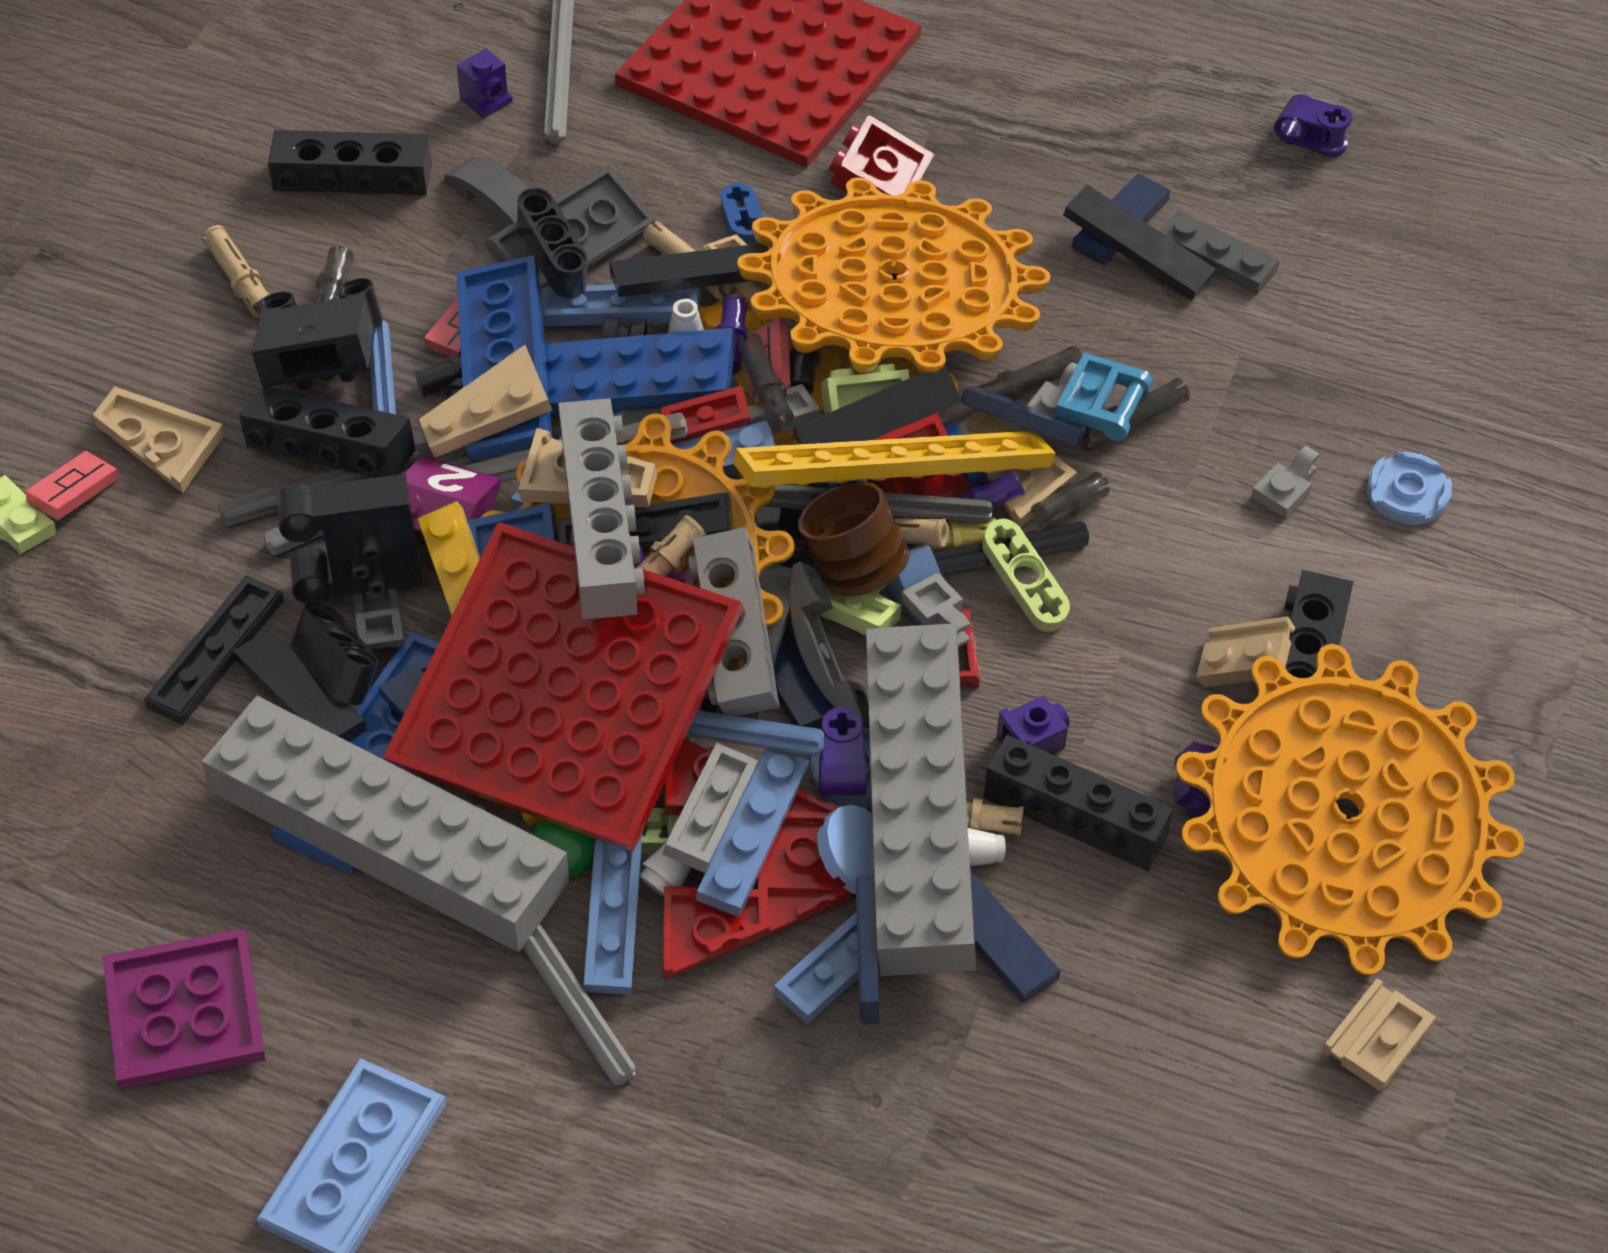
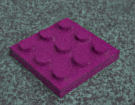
M246 928L102 956L115 1077L119 1090L266 1061Z

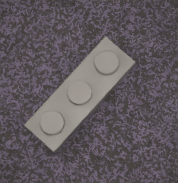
M716 743L665 844L662 855L706 873L759 760Z

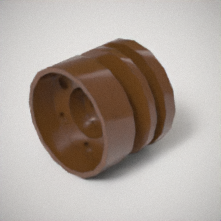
M860 481L846 483L829 489L816 497L803 510L798 520L799 531L809 552L815 557L816 567L822 574V580L826 588L834 595L853 597L879 590L896 579L905 569L910 558L908 546L901 536L899 526L894 523L893 514L882 489L874 483Z

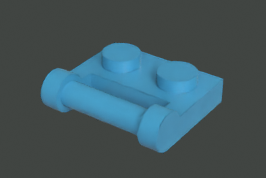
M1083 353L1056 405L1055 417L1103 431L1104 435L1112 441H1123L1130 430L1129 420L1141 396H1145L1153 383L1152 378L1143 370ZM1116 385L1125 386L1127 390L1116 412L1105 411L1104 409Z

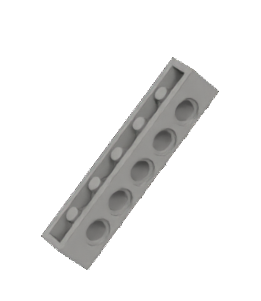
M611 398L559 403L561 440L582 620L638 615L637 596L645 595L643 568H634L633 565L641 563L638 536H629V532H636L634 505H625V501H632L630 474L621 475V471H628L626 445H617V442L624 441L622 416H613Z

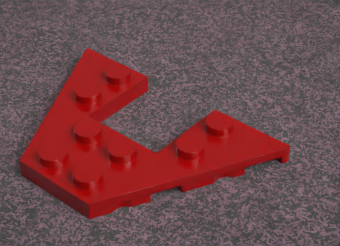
M684 739L665 781L664 815L681 814L714 747L710 746L709 750ZM799 788L757 878V889H752L740 917L696 901L699 887L664 886L662 979H669L849 902L851 892L843 888L847 884L839 876L834 879L828 873L819 855L817 841L819 827L824 825L825 820L823 819L829 813L839 808V806L830 802H821L813 794Z

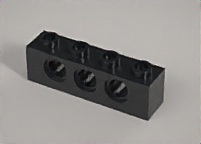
M274 130L268 158L273 191L427 195L432 164L428 134Z
M266 385L262 387L239 414L247 448L373 477L397 475L416 451L409 417Z
M1302 570L1298 586L1289 585L1284 610L1292 612L1290 620L1295 626V630L1289 635L1291 646L1285 669L1292 676L1297 678L1313 676L1316 673L1317 654L1320 649L1329 644L1340 646L1354 581Z
M1006 735L986 771L983 798L1000 806L1024 807L1023 816L1148 872L1168 837L1173 807L1009 735Z

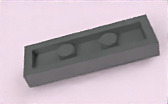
M1179 210L1159 231L1216 268V274L1256 294L1263 289L1278 270L1280 260Z

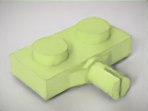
M6 475L1 477L0 539L8 542L19 554H22L56 535L55 523L44 512L27 503L26 495Z
M887 585L868 594L853 597L834 595L826 588L833 608L820 614V616L866 636V629L892 627L898 622L902 605L888 600L879 594Z

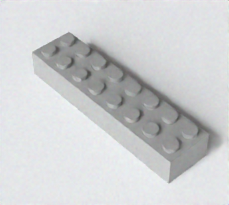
M956 623L866 629L876 930L881 976L976 971Z
M259 696L253 699L202 760L211 793L518 953L569 884L567 852Z

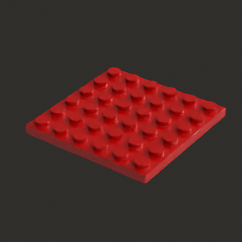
M684 0L615 73V85L808 168L921 37V25L862 0Z
M498 522L383 758L385 761L411 773L634 852L743 611V606L738 600L643 570L645 595L637 596L638 615L582 620L574 547Z

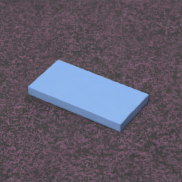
M360 1058L258 1216V1226L313 1253H355L446 1106L445 1096Z

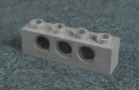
M743 527L693 538L695 555L689 556V566L693 581H699L701 589L738 600L743 606V611L739 617L741 620L735 626L707 688L712 705L718 704L725 715L741 716L779 708L755 549L746 528ZM734 577L733 582L728 587L716 588L722 579ZM740 658L747 659L746 664L737 671L728 670L733 661Z

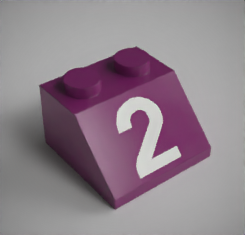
M422 455L404 473L407 478L417 542L426 544L418 518L456 501L463 508L467 521L480 518L484 513L491 511L502 483L501 478Z

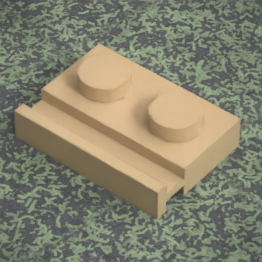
M1285 616L1209 628L1210 641L1204 645L1196 678L1204 688L1253 681L1251 674L1252 666L1258 658L1263 656L1274 657L1286 667L1291 646L1289 635L1294 632L1295 626L1289 617Z
M1377 978L1326 1041L1322 1053L1326 1056L1333 1055L1341 1061V1066L1382 1092L1433 1027L1436 1016L1395 990L1392 993L1383 987V982Z

